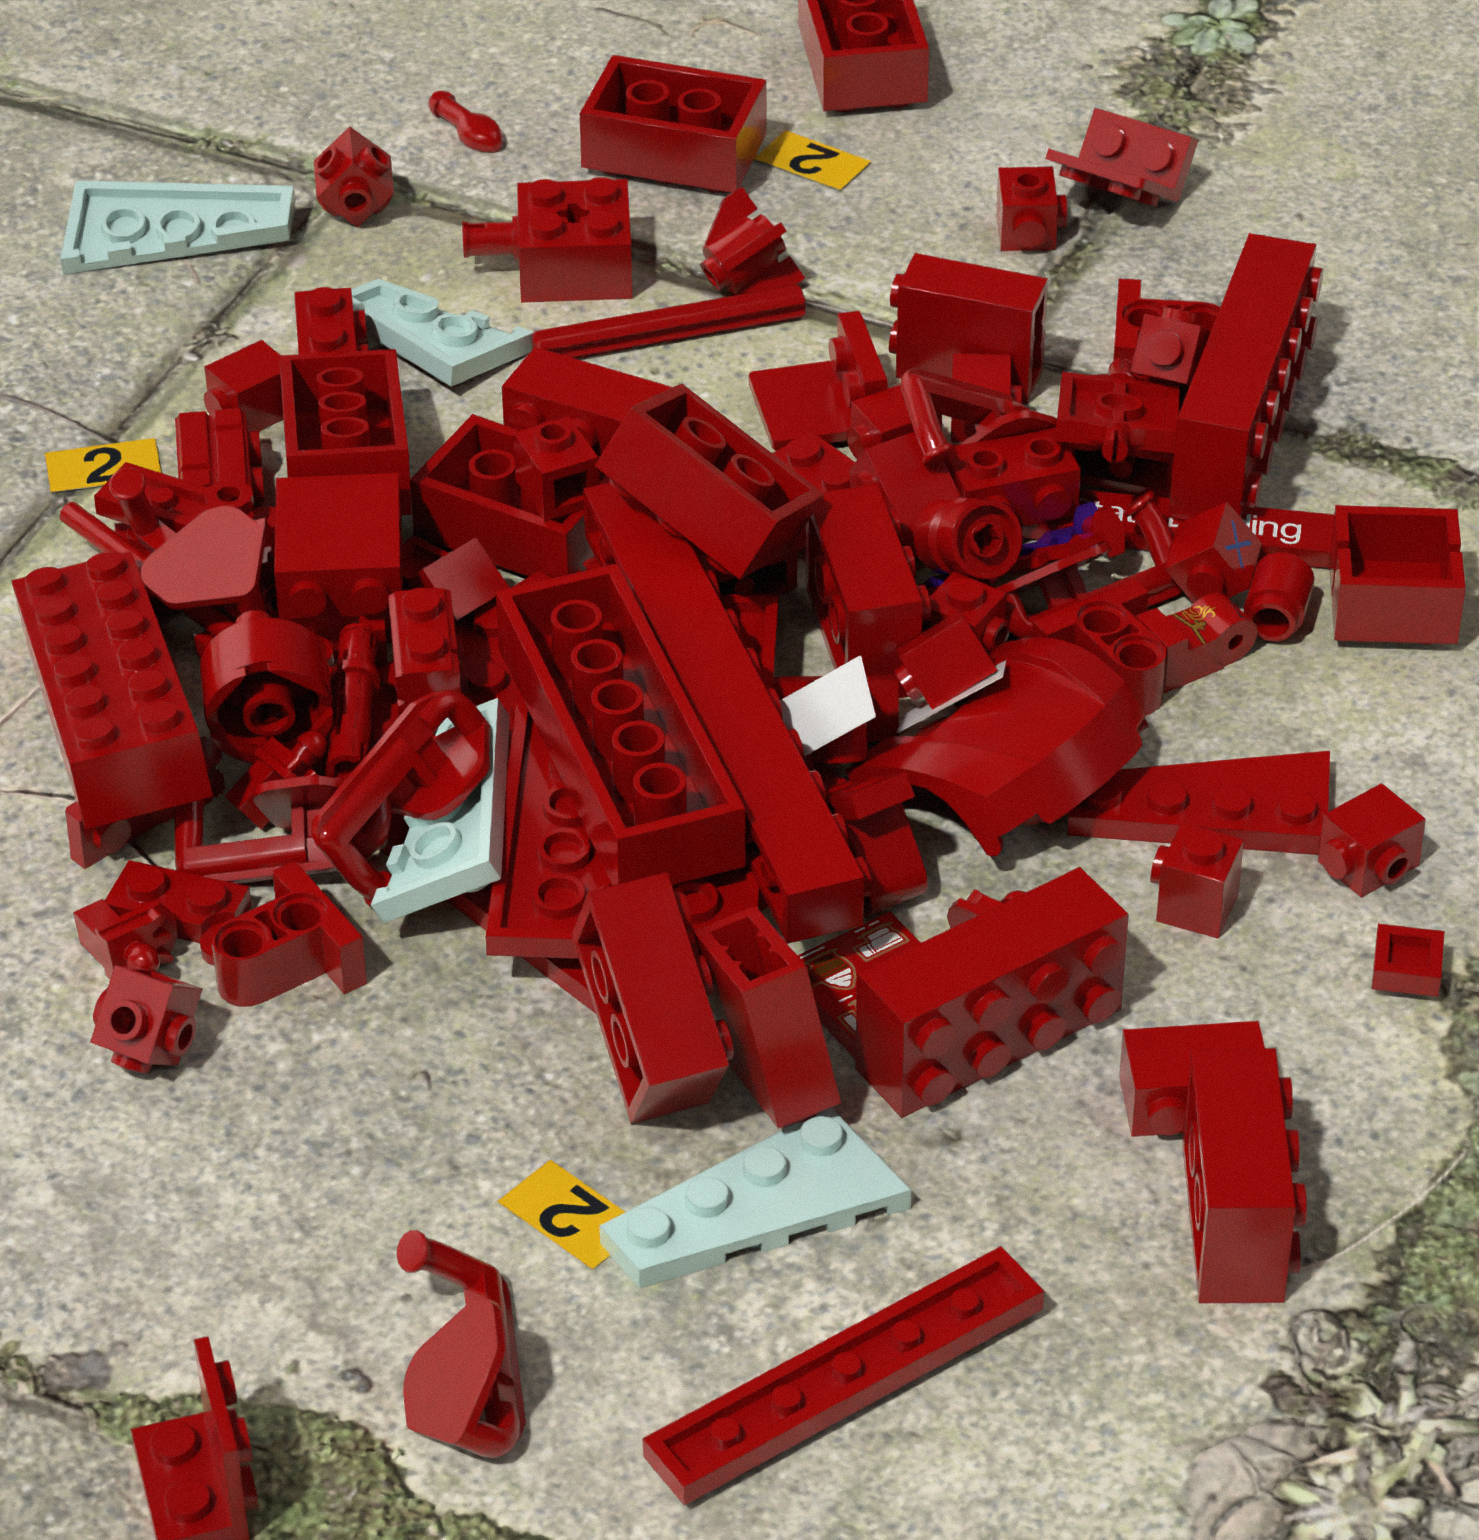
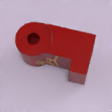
M1219 592L1209 593L1198 599L1190 608L1169 616H1165L1158 608L1136 615V618L1166 648L1164 694L1222 670L1224 666L1241 659L1251 649L1258 634L1255 623L1225 594Z

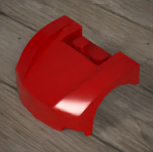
M1044 637L1026 638L1002 643L989 654L995 666L1007 660L1004 675L1001 679L955 702L954 706L957 711L949 718L942 717L927 724L914 736L884 738L868 751V757L865 760L853 763L845 772L850 780L859 777L907 772L910 784L928 789L949 804L968 826L986 855L990 857L998 856L1004 847L1002 835L1022 823L1026 826L1042 822L1047 824L1053 823L1108 782L1136 755L1143 745L1139 733L1147 729L1149 725L1128 684L1099 657L1078 645L1060 639Z

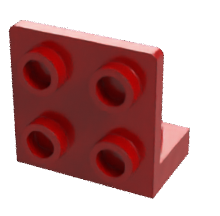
M1094 108L1079 157L1048 148L1045 159L1061 165L1059 176L1157 207L1160 197L1179 202L1199 140Z
M860 310L837 313V337L829 339L830 361L758 370L749 373V387L772 449L779 450L793 439L804 435L810 430L828 443L847 441V430L851 427V401L887 389L888 379Z
M208 1336L193 1339L203 1413L131 1429L134 1452L155 1540H250L246 1511L259 1508L250 1464L240 1466L242 1463L253 1461L245 1419L243 1416H237L235 1407L227 1409V1406L238 1404L232 1369L229 1360L215 1362Z

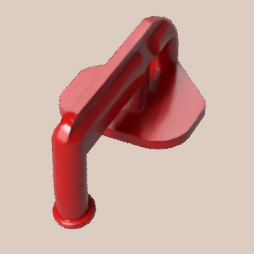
M919 368L909 369L901 378V392L914 433L924 454L922 462L925 466L935 464L955 451L954 444L948 443L944 436L937 413L974 423L977 433L959 445L1056 427L1057 419L1055 417L1031 411L1006 393Z
M124 468L113 474L109 482L110 492L118 499L138 542L151 552L141 568V579L150 593L172 609L221 605L224 611L235 620L241 614L248 611L259 610L266 612V605L258 588L266 536L262 527L256 521L236 507L218 506L203 512L178 533H175L156 517L144 492L146 482L141 472L132 468Z
M1147 491L1132 502L1124 510V515L1127 517L1132 516L1138 525L1155 564L1154 567L1087 592L1078 568L1112 551L1109 543L1105 542L996 587V589L1007 593L1006 620L1010 622L1009 633L1017 639L1032 638L1033 621L1134 578L1149 592L1148 607L1180 594L1183 590L1165 570L1174 539L1162 512L1152 499L1154 497L1153 491ZM1039 585L1049 609L1028 617L1018 593Z
M446 689L427 694L411 702L314 817L311 833L316 846L346 882L364 897V901L368 906L371 907L377 888L387 887L392 875L387 871H377L353 844L351 839L390 793L392 814L422 820H436L448 815L459 807L489 770V722L474 703L458 691ZM448 717L454 727L432 738L433 733Z
M311 775L272 780L254 787L253 803L275 826L292 830L291 835L204 846L203 811L205 799L175 806L176 870L236 884L273 879V870L293 861H296L308 875L337 871L316 846L312 839L311 827L318 811L346 779ZM391 793L363 825V830H359L351 839L366 859L384 845L390 834L392 823Z
M410 1230L401 1237L397 1246L396 1256L401 1269L407 1273H416L423 1270L463 1287L466 1306L417 1350L408 1365L403 1383L407 1427L421 1435L458 1446L480 1456L489 1458L504 1456L510 1453L521 1438L526 1425L508 1285L500 1275L499 1270L493 1265L447 1244L427 1238L419 1230ZM483 1409L485 1410L486 1421L480 1419Z

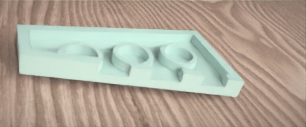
M498 698L476 706L490 724V766L484 778L459 807L442 818L422 820L404 816V820L410 829L404 844L393 846L386 863V867L392 874L387 887L377 888L371 903V907L383 923L465 892L479 891L490 883L501 879L510 716ZM448 717L438 727L435 736L454 727Z

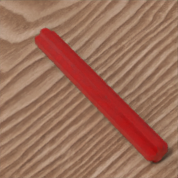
M790 285L536 330L532 333V349L538 347L572 358L607 353L801 318L806 313V300L800 286Z

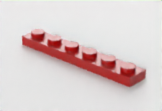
M1000 1246L643 1438V1457L685 1506L1042 1311L1044 1290Z

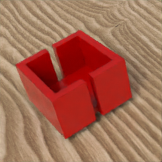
M1335 505L1329 554L1331 596H1333L1334 640L1363 643L1400 642L1424 645L1458 644L1466 589L1462 552H1460L1461 537L1458 509Z

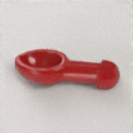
M436 91L430 96L428 105L431 113L436 118L442 117L457 127L458 137L464 145L477 151L491 153L497 152L502 148L503 134L495 120L482 113H472L459 104L455 97L447 91Z

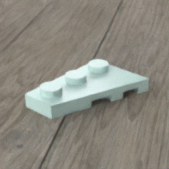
M375 279L351 289L353 310L365 309L367 335L390 349H396V353L400 357L411 361L435 376L437 380L449 386L463 383L467 379L529 354L532 350V333L534 331L519 326L512 330V334L489 326L490 316L472 310L465 315L452 314L440 310L437 298L381 279Z

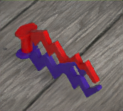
M1094 502L1082 504L1076 508L1073 526L1045 532L1037 542L1023 544L1016 563L1005 574L1038 568L1049 560L1063 559L1105 542L1109 543L1112 550L1105 554L1108 557L1125 553V526L1111 506L1098 510ZM950 575L930 577L922 584L926 586L929 597ZM1003 575L994 579H972L991 586Z

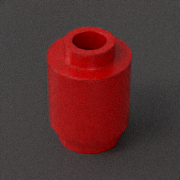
M1272 553L1260 559L1255 567L1244 604V614L1255 623L1258 632L1257 637L1263 640L1273 642L1285 640L1296 632L1304 622L1315 577L1311 567L1300 557L1289 553Z

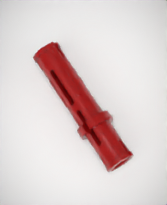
M352 623L341 629L339 634L338 662L330 673L331 691L335 697L326 772L328 776L334 774L333 778L346 779L368 754L372 700L380 689V672L375 666L379 634L377 632L371 634L373 627L363 623Z

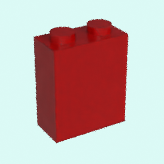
M914 253L905 273H897L895 275L890 292V307L897 308V320H895L889 338V353L896 354V378L901 379L902 375L911 368H919L952 378L953 353L1011 355V385H1022V403L1028 404L1043 372L1048 278Z
M399 473L276 478L274 574L279 619L390 615L388 595L393 594L394 591H403L402 514Z
M753 906L694 930L693 934L699 955L704 956L712 977L713 994L710 997L716 1019H723L731 1035L734 1057L732 1060H728L729 1066L775 1126L780 1129L792 1123L805 1122L815 1117L818 1112L840 1104L841 1100L807 967L756 906Z

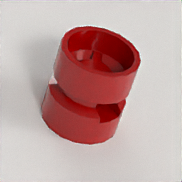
M942 497L930 502L920 512L914 526L913 543L919 559L928 569L938 574L951 575L954 571L969 578L994 579L1005 574L1016 563L1022 549L1023 532L1019 520L1013 511L997 500Z

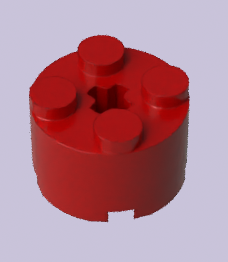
M256 610L241 614L236 619L234 625L216 635L205 648L200 662L204 717L210 730V737L221 751L238 760L255 763L258 758L253 752L259 746L262 747L271 736L289 750L297 743V737L306 731L315 730L323 733L324 737L327 736L333 724V700L326 646L322 638L298 623L285 619L271 618L266 612Z

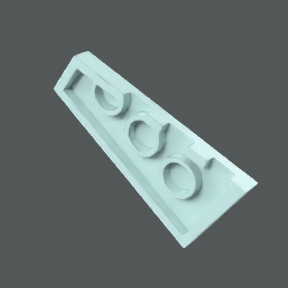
M76 181L60 257L63 275L289 241L295 208L294 186Z
M828 1108L818 1112L815 1117L802 1123H795L600 1225V1244L640 1289L725 1264L726 1254L751 1247L760 1248L762 1252L789 1245V1235L824 1225L827 1232L830 1233L854 1226L856 1215L884 1208L887 1215L911 1209V1189L832 1108Z

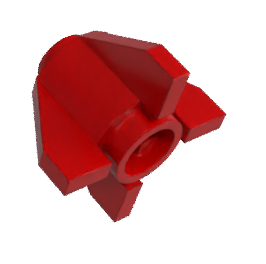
M743 186L721 201L702 247L706 259L700 263L703 273L715 289L720 291L725 287L733 294H745L797 285L805 277L789 255L782 261H778V256L786 251L785 243L781 235L787 232L786 228L781 222L774 226L762 214L753 220L748 218L747 216L758 208Z

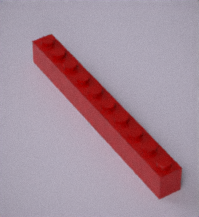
M610 483L583 488L585 537L600 567L618 564L745 807V860L786 943L789 944L863 926L864 897L870 896L872 893L868 866L863 857L854 858L849 848L848 833L844 820L839 813L831 814L826 804V793L822 778L817 770H808L804 762V751L800 736L794 728L787 730L783 722L778 694L774 688H765L761 680V668L757 654L752 647L745 649L742 644L736 614L732 608L724 609L720 601V590L716 576L712 570L704 571L700 563L699 548L686 537H679L668 532L660 525L654 512L640 501L621 495Z

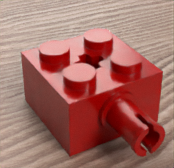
M605 177L583 181L540 179L534 182L517 183L518 216H512V222H462L464 258H469V256L514 255V260H519L521 303L633 299L628 179L612 180Z

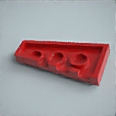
M1330 750L1120 769L1108 782L1069 811L1067 835L1171 844L1180 824L1185 823L1244 839L1243 849L1319 855L1323 814L1328 812Z

